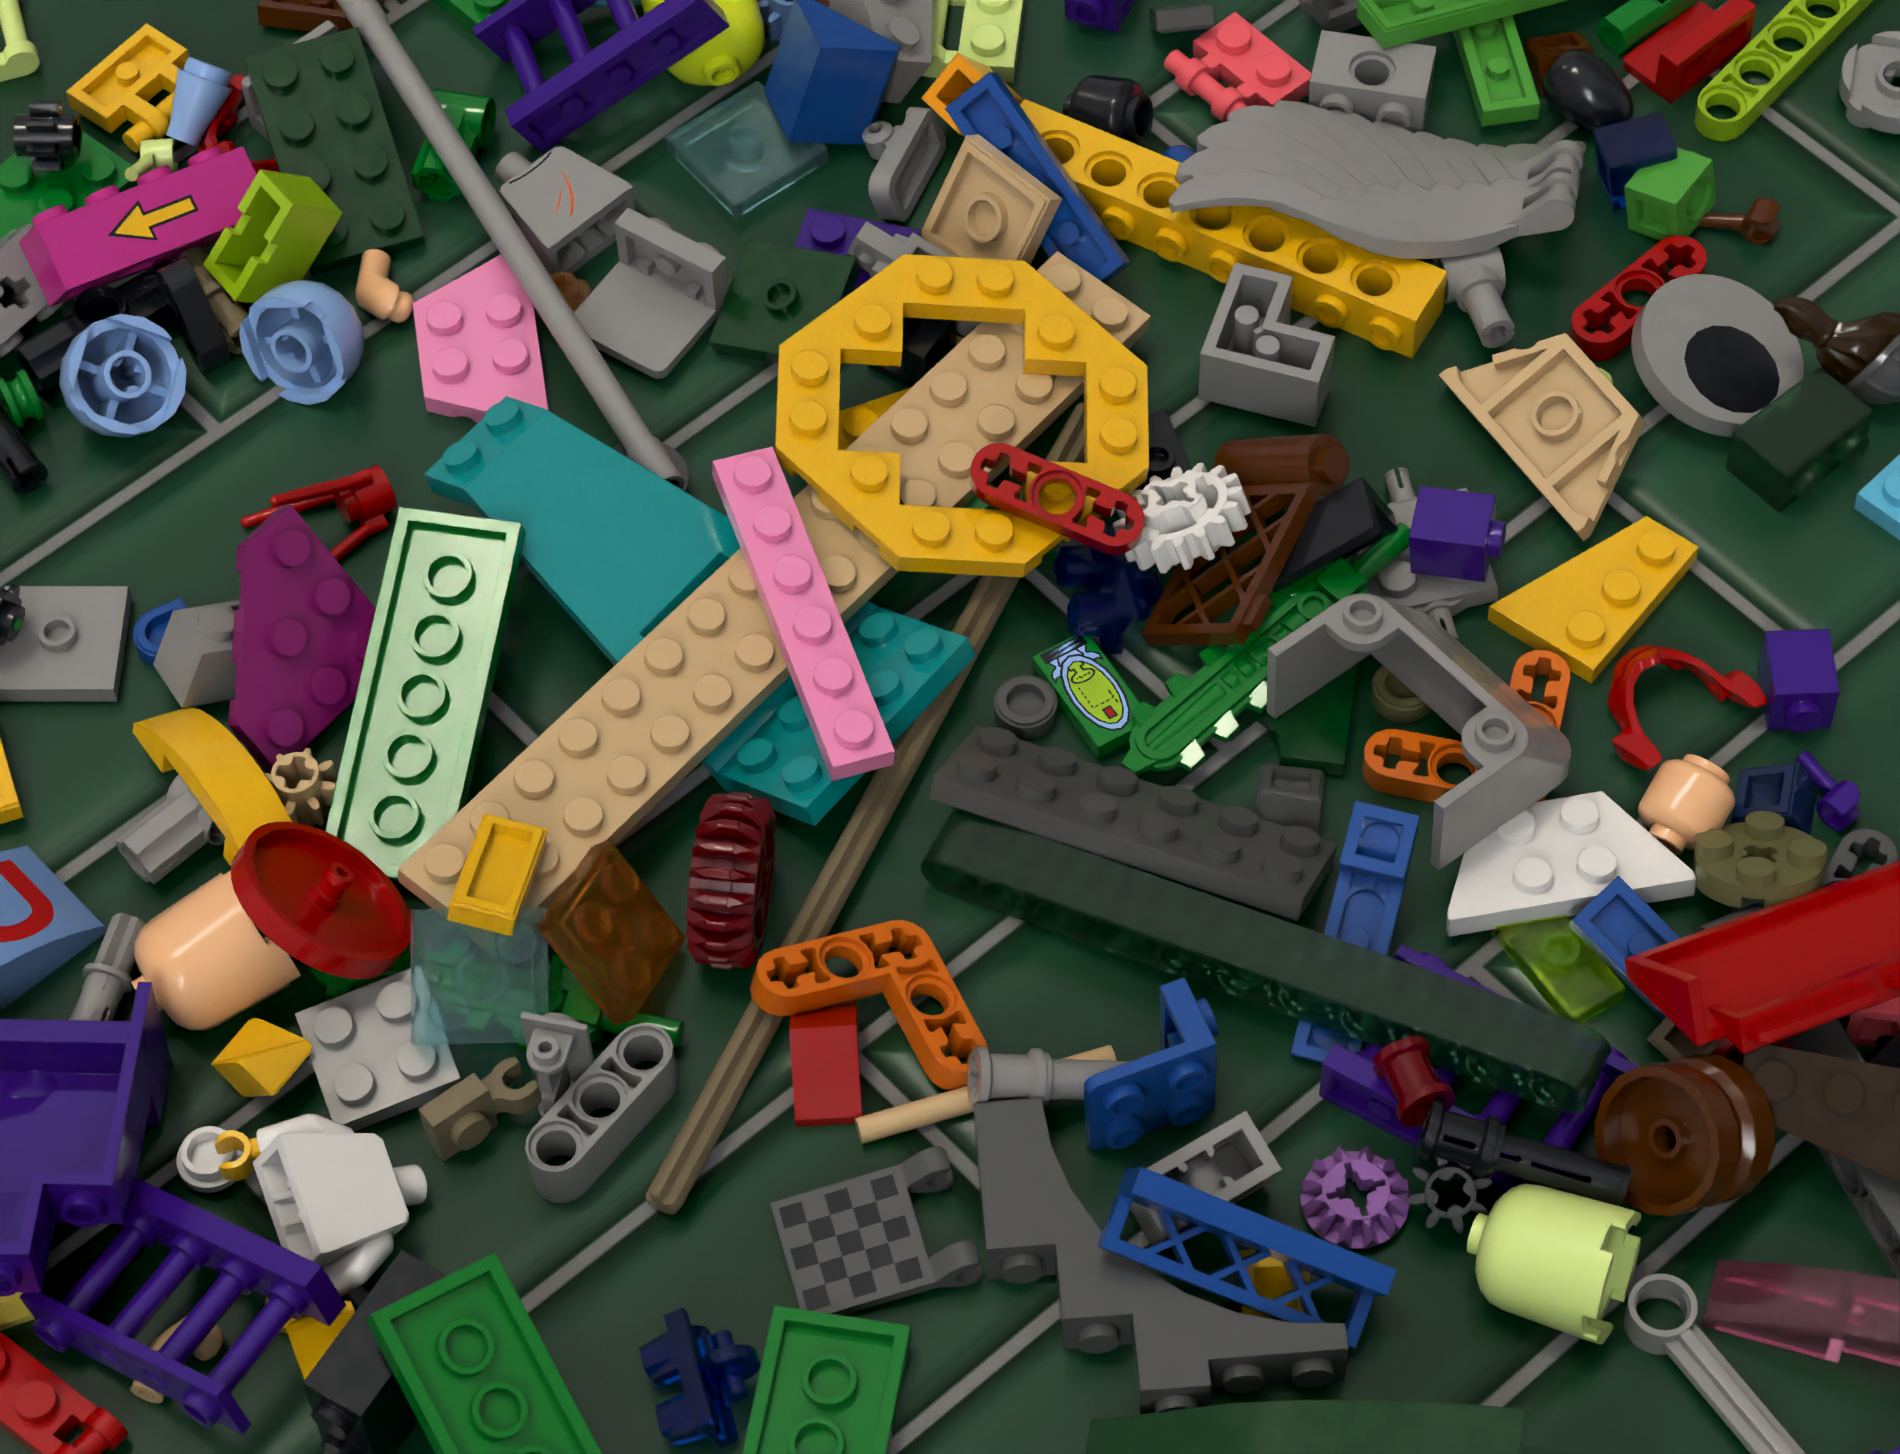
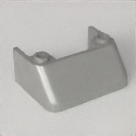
M1352 594L1342 598L1268 648L1266 712L1274 719L1371 654L1461 735L1462 752L1478 771L1434 801L1430 863L1438 871L1555 789L1568 776L1571 745L1566 736L1432 617L1422 611L1371 594Z

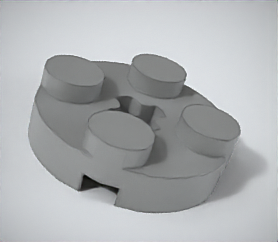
M1885 31L1872 36L1870 44L1863 45L1858 50L1856 44L1848 51L1844 58L1839 79V94L1847 107V119L1856 127H1871L1886 133L1900 134V88L1890 85L1893 77H1900V31Z

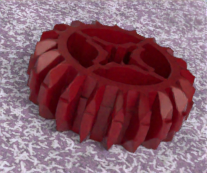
M716 793L710 796L704 805V809L700 812V823L696 827V839L692 848L689 887L686 894L688 896L685 916L687 919L686 936L688 938V949L695 963L709 964L711 968L732 970L735 967L748 969L758 959L759 951L763 948V937L767 927L773 892V877L776 868L775 852L777 847L775 844L777 829L775 813L769 800L766 798L752 797L751 793Z

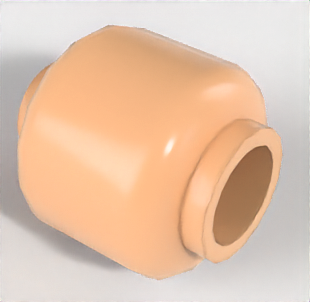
M1686 754L1683 760H1667L1660 766L1638 805V813L1642 821L1650 828V834L1673 854L1681 855L1684 848L1694 850V837L1697 833L1710 829H1722L1736 802L1735 796L1728 786L1731 779L1723 769L1700 756Z

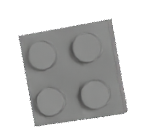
M420 965L295 1013L303 1038L307 1039L314 1046L309 1056L331 1119L334 1122L351 1128L353 1132L424 1105L463 1080Z

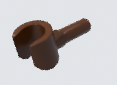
M1758 198L1752 203L1747 214L1706 213L1697 227L1741 231L1743 237L1749 242L1756 245H1764L1772 240L1781 225V221L1776 220L1781 208L1772 199Z

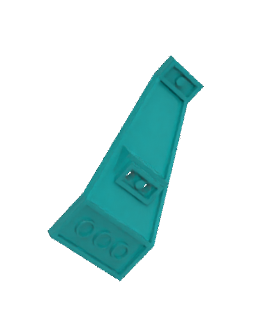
M508 396L489 408L484 418L462 439L447 448L442 458L424 474L433 493L473 507L482 518L522 523L526 535L520 560L614 666L740 549L729 517L547 409ZM867 601L844 624L892 744L976 656L967 637L884 609L870 601ZM791 676L701 761V764L725 791L730 793H751L752 797L766 798L769 800L773 810L812 826H816L865 774L861 773L834 781L831 780Z

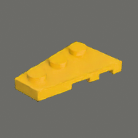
M1646 516L1490 605L1487 621L1535 650H1548L1557 653L1566 660L1571 672L1592 684L1696 562L1699 546Z

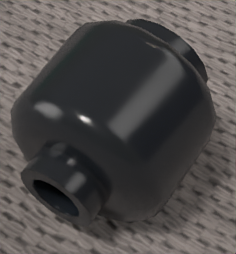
M1102 75L1085 77L1076 86L1074 92L1066 97L1062 111L1063 115L1137 145L1139 142L1145 141L1149 136L1153 123V105L1150 98L1145 95L1139 83L1128 78Z

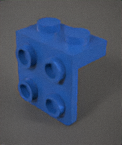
M1185 977L1159 986L1160 1051L1094 1074L1084 1082L1085 1137L1092 1150H1099L1105 1147L1122 1149L1139 1141L1145 1133L1170 1124L1177 1127L1189 1125L1202 1118L1207 1111L1215 1109L1217 1060L1216 1042L1213 1037L1218 1036L1217 1024L1205 998L1195 1000Z

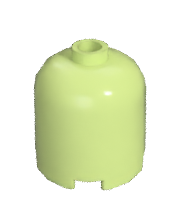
M1522 1184L1512 1187L1495 1202L1489 1215L1478 1213L1470 1229L1467 1252L1476 1255L1475 1273L1480 1292L1489 1303L1504 1311L1578 1338L1603 1344L1613 1330L1612 1323L1602 1320L1612 1298L1625 1302L1634 1274L1641 1237L1628 1234V1230L1632 1225H1638L1641 1220V1213L1540 1185Z

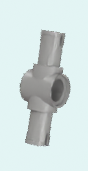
M1499 246L1486 252L1460 257L1432 258V265L1448 271L1444 303L1457 302L1458 307L1463 312L1469 314L1482 345L1487 348H1497L1511 341L1515 333L1513 330L1515 326L1501 298L1506 285V273Z

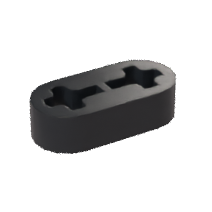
M183 258L156 270L159 285L191 358L201 373L231 361L224 336L202 285L190 263Z

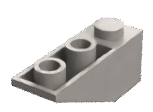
M239 600L173 610L153 665L181 708L235 699L237 662H232L234 610H239Z

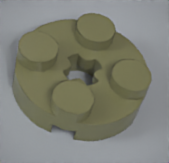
M1770 811L1751 812L1745 817V822L1723 825L1721 830L1710 829L1695 835L1693 862L1696 886L1709 898L1727 906L1742 908V897L1764 899V908L1822 888L1824 874L1826 873L1827 846L1824 842L1813 838L1803 831L1784 826L1785 820L1780 814Z

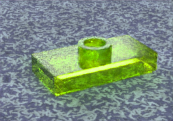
M1566 915L1496 926V929H1492V936L1569 1030L1623 999L1625 986L1606 963L1568 926L1570 920Z

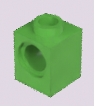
M1661 142L1624 186L1628 229L1660 241L1674 235L1688 237L1701 222L1702 217L1716 203L1713 159Z

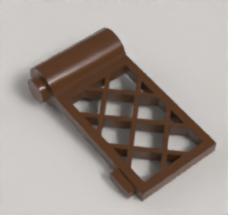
M1309 434L1231 439L1223 443L1217 452L1214 468L1222 465L1225 467L1227 475L1237 474L1251 507V513L1244 516L1248 524L1246 530L1231 533L1235 542L1254 528H1256L1258 534L1233 552L1230 551L1229 546H1221L1215 552V556L1220 553L1222 559L1199 576L1197 574L1201 566L1209 561L1202 556L1194 558L1193 565L1188 570H1184L1181 562L1177 564L1141 633L1151 646L1244 645L1250 632H1258L1272 604L1269 595L1309 518L1314 504L1320 496H1328L1342 488L1345 484L1350 462L1348 454L1338 438L1331 434ZM1285 506H1289L1284 516L1268 527L1266 526L1264 521ZM1265 553L1258 566L1241 576L1239 570ZM1229 577L1231 578V585L1208 601H1205L1203 596ZM1240 602L1230 623L1214 622L1217 617ZM1192 603L1195 604L1196 609L1177 623L1172 624L1178 613Z

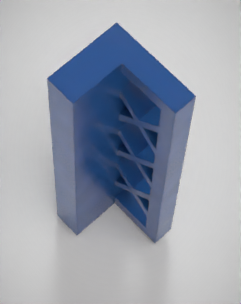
M1144 1167L1125 1170L1097 1248L1285 1322L1327 1323L1320 1319L1309 1292L1333 1282L1356 1291L1345 1321L1349 1349H1356L1374 1297L1388 1296L1397 1271L1377 1261ZM1132 1202L1156 1211L1167 1239L1145 1249L1119 1239ZM1172 1218L1193 1227L1178 1233ZM1204 1231L1220 1237L1231 1263L1209 1274L1193 1268L1182 1241ZM1235 1243L1256 1252L1241 1258ZM1172 1247L1178 1262L1156 1253ZM1267 1257L1274 1258L1283 1263L1294 1288L1271 1300L1257 1294L1246 1269L1247 1266ZM1299 1269L1316 1275L1319 1278L1305 1284ZM1235 1272L1241 1288L1220 1279ZM1298 1298L1304 1313L1283 1304Z

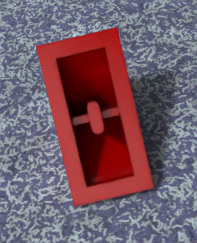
M857 1000L791 1015L789 1033L795 1126L855 1123V1118L862 1116Z

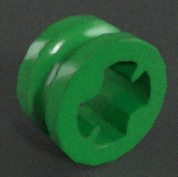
M24 369L16 371V377L12 381H5L3 378H0L1 402L18 430L24 428V421L28 418H35L36 421L45 419L39 398Z

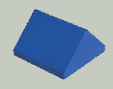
M794 0L764 89V93L788 142L864 145L862 132L876 120L901 46L815 0Z

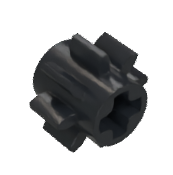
M36 100L35 102H30V114H17L14 121L13 138L17 157L32 158V172H60V170H66V158H79L81 153L82 128L78 114H64V101Z
M1435 1157L1437 1164L1429 1170L1421 1165L1413 1164L1411 1167L1412 1172L1417 1178L1423 1180L1422 1190L1407 1195V1200L1409 1204L1415 1205L1427 1202L1430 1210L1425 1218L1426 1227L1431 1229L1436 1225L1441 1216L1451 1219L1457 1233H1461L1464 1227L1461 1216L1470 1210L1477 1214H1487L1488 1210L1482 1202L1476 1199L1477 1189H1483L1492 1184L1490 1176L1485 1175L1484 1178L1478 1176L1472 1178L1468 1172L1470 1167ZM1454 1173L1462 1175L1460 1186L1466 1193L1464 1200L1459 1202L1455 1199H1450L1444 1207L1436 1204L1439 1195L1432 1186L1433 1181L1437 1177L1448 1181Z

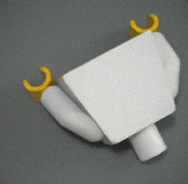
M305 1114L257 1130V1137L248 1139L242 1132L236 1130H227L221 1133L214 1145L217 1154H225L233 1150L243 1151L242 1156L238 1160L225 1162L218 1167L221 1176L228 1181H241L247 1178L255 1168L281 1247L321 1265L341 1297L364 1284L390 1256L394 1245L393 1237L408 1223L409 1212L407 1207L421 1204L426 1199L427 1181L423 1170L418 1165L411 1164L393 1168L383 1139L375 1133H354L351 1128L317 1114ZM291 1318L286 1325H288L289 1322L295 1321L297 1319ZM285 1326L280 1333H287Z

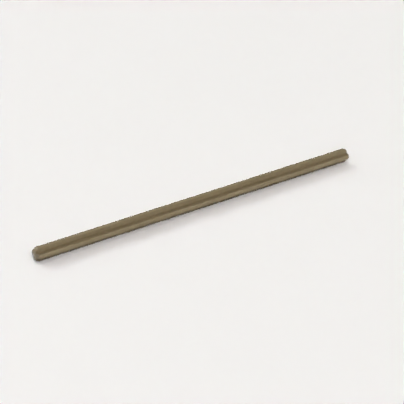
M1084 402L1078 403L1070 413L1045 460L1083 463ZM982 575L952 630L953 633L969 639L976 656L892 744L895 750L894 764L876 770L780 948L828 936L1021 577ZM807 967L804 974L808 973L809 971ZM772 976L771 978L772 982L780 981L778 976ZM794 983L785 985L787 989L793 988ZM753 999L750 1001L646 1193V1201L651 1206L668 1215H674L682 1207L784 1016L769 1014L759 1008Z

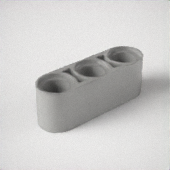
M639 1023L629 1026L622 1031L532 1128L526 1138L525 1151L534 1189L543 1199L552 1203H567L582 1196L671 1099L677 1089L678 1075L673 1044L670 1036L663 1028L654 1024ZM645 1061L658 1063L655 1067L648 1070L633 1068L638 1063ZM602 1108L616 1110L611 1115L603 1118L590 1116L595 1110ZM556 1156H569L572 1158L566 1164L560 1166L545 1164Z

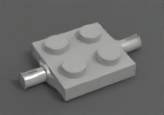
M1398 468V484L1395 470L1392 469L1384 475V482L1387 485L1392 502L1387 506L1394 512L1397 524L1404 523L1411 529L1417 497L1410 480V473L1406 468ZM1467 488L1458 489L1459 491L1468 492ZM1375 543L1355 553V558L1357 559ZM1409 548L1367 583L1369 594L1426 613L1460 643L1461 641L1457 635L1452 616L1468 607L1498 601V586L1490 563L1486 582L1411 573Z

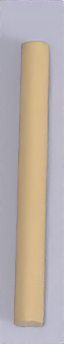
M1111 1045L1061 1058L1117 1061ZM965 1086L855 1118V1125L861 1144L974 1112V1107L970 1104L968 1089Z

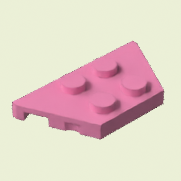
M501 254L412 303L427 412L452 418L464 416L478 423L484 418L489 408L499 403L506 396L549 411L534 305Z

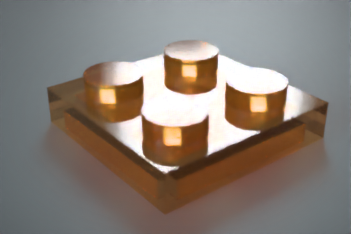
M610 839L590 847L536 925V928L614 1026L634 1019L686 939L673 919L666 913Z

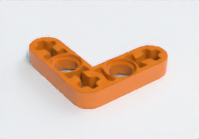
M1548 650L1527 652L1517 660L1514 666L1510 687L1558 730L1561 729L1570 684V668L1566 660L1557 653ZM1536 675L1548 677L1543 704L1531 701L1533 682ZM1385 729L1372 735L1364 747L1362 774L1366 782L1374 790L1434 803L1436 799L1457 785L1447 783L1439 777L1437 771L1443 765L1459 763L1466 766L1472 774L1478 771V769L1464 756L1461 749V741L1400 729ZM1388 754L1400 756L1396 769L1384 767ZM1420 759L1427 760L1426 776L1417 775ZM1547 794L1538 801L1546 800Z
M905 920L887 921L776 948L764 953L758 960L751 981L750 992L752 999L758 1007L769 1014L791 1016L883 993L925 1074L932 1083L942 1089L951 1091L967 1086L970 1053L975 1046H984L988 1049L985 1038L931 938L923 928L915 923ZM895 947L897 952L888 953L889 948ZM910 954L911 958L905 959L903 955ZM831 958L846 959L856 967L858 975L851 978L836 976L826 967L825 961ZM807 967L809 969V973L804 974ZM772 976H778L780 981L772 982L771 978ZM794 983L793 988L787 989L785 984ZM916 995L931 996L940 1002L944 1012L939 1015L924 1014L915 1008L911 998ZM947 1047L953 1056H944ZM966 1058V1064H961L959 1059Z

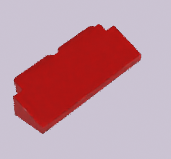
M1900 860L1625 958L1627 978L1697 1047L1726 1037L1743 1054L1899 997Z

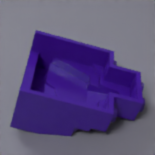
M138 982L131 1021L0 1019V1296H10L16 1292H42L55 1222L70 1223L79 1227H92L99 1223L124 1224L128 1200L134 1193L146 1126L160 1127L172 1064L151 982Z

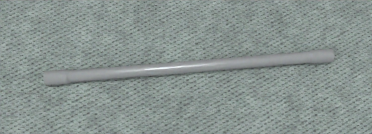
M336 0L353 28H358L360 36L368 44L625 448L627 457L682 490L685 484L683 476L659 439L654 437L390 27L387 15L378 1Z

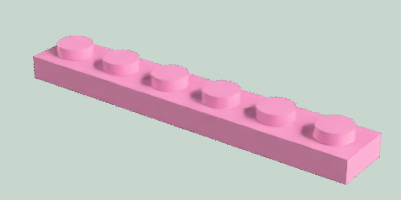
M773 447L713 461L712 476L831 780L834 781L893 765L895 750Z

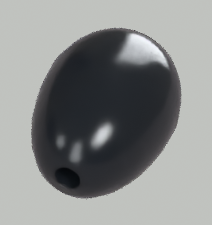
M1581 49L1566 50L1554 62L1542 80L1543 94L1549 105L1561 117L1581 128L1598 133L1612 134L1620 132L1632 119L1634 105L1625 83L1605 60L1591 52Z

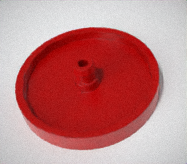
M296 822L267 823L256 828L248 836L233 858L231 881L244 911L273 943L308 966L343 978H374L387 972L410 942L412 935L411 917L404 899L393 882L362 852L326 831Z

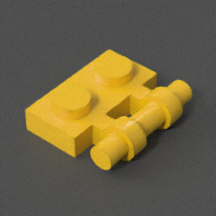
M146 23L66 91L69 105L72 109L109 133L114 132L126 120L133 123L134 125L122 135V139L129 149L138 153L141 140L163 139L166 136L171 118L177 68L184 69L189 56L188 49ZM163 89L171 93L155 107L148 103Z

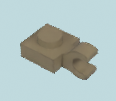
M510 1057L498 1063L493 1071L482 1080L475 1073H472L418 1109L428 1143L443 1162L459 1151L471 1149L481 1143L489 1131L499 1125L496 1114L501 1112L523 1114L533 1110L542 1101V1093L539 1091L538 1082L535 1079L528 1082L522 1088H508L513 1082L518 1081L523 1076L520 1062L516 1057Z

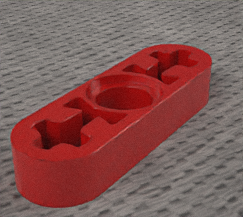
M1674 235L1662 239L1575 309L1571 319L1569 337L1591 361H1605L1613 358L1631 344L1633 325L1641 309L1644 307L1633 306L1627 303L1622 295L1630 290H1642L1652 296L1656 290L1665 284L1663 279L1667 273L1668 263L1675 266V268L1667 273L1666 283L1686 275L1704 274L1707 262V253L1704 247L1695 239L1682 235ZM1682 263H1685V264L1689 265V268H1687L1686 266L1681 265V264H1682ZM1609 323L1608 334L1600 329ZM1587 327L1595 332L1592 334L1587 332Z
M1005 443L989 444L979 450L973 458L971 464L972 489L981 501L1106 554L1119 555L1126 553L1135 547L1141 539L1144 513L1138 501L1127 493ZM1000 461L1006 462L1010 465L1009 475L1013 479L1025 484L1029 471L1038 474L1030 485L1028 502L1019 500L1022 486L1011 481L1003 480L998 488L988 485L989 474L983 469L985 467L995 469ZM1054 483L1066 485L1075 495L1076 501L1074 506L1063 514H1051L1045 511L1038 499L1043 488ZM1086 496L1095 498L1092 512L1099 515L1111 517L1115 510L1125 512V524L1131 527V530L1119 529L1115 537L1108 536L1104 533L1105 522L1090 514L1087 516L1086 526L1076 524L1084 512Z

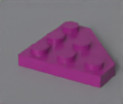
M291 504L280 506L237 546L236 572L241 574L239 610H234L232 662H237L235 700H230L229 727L269 774H271L272 767L277 761L276 755L279 753L286 755L293 752H301L356 699L376 611L374 605Z

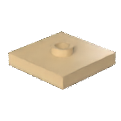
M979 134L966 135L921 230V236L953 257L1026 261L1031 265L1063 198Z

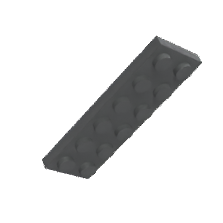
M977 725L934 775L929 799L1296 921L1299 920L1332 868L1338 843L1320 838L1315 831L1302 826L1286 827L1259 818L1254 811L1245 807H1225L1200 799L1193 791L1180 786L1164 787L1139 779L1132 771L1118 766L1103 767L1081 760L1073 752L1065 748L1055 746L1042 747L1017 739L1016 735L1011 731L999 727L984 728Z

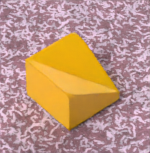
M251 1018L214 1059L211 1065L243 1097L275 1096L310 1055L311 1049L314 1046L307 1039L263 1019Z

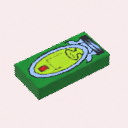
M1087 630L1032 657L1033 671L1039 678L1045 680L1053 687L1057 695V704L1097 759L1129 744L1131 730L1136 725L1131 717V710L1141 703Z

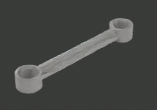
M1652 1274L1640 1279L1630 1291L1624 1314V1328L1629 1339L1645 1352L1657 1355L1668 1354L1750 1454H1805L1696 1325L1698 1302L1691 1287L1680 1278L1669 1274ZM1647 1299H1665L1680 1308L1684 1314L1685 1321L1678 1328L1658 1330L1648 1326L1640 1319L1637 1313V1305Z

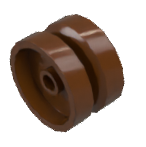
M1693 1054L1675 1058L1669 1062L1642 1065L1619 1075L1603 1094L1594 1123L1598 1158L1621 1166L1624 1164L1631 1167L1630 1181L1624 1201L1649 1215L1676 1216L1701 1207H1711L1730 1202L1752 1192L1767 1174L1775 1149L1774 1116L1762 1087L1743 1066L1722 1055Z

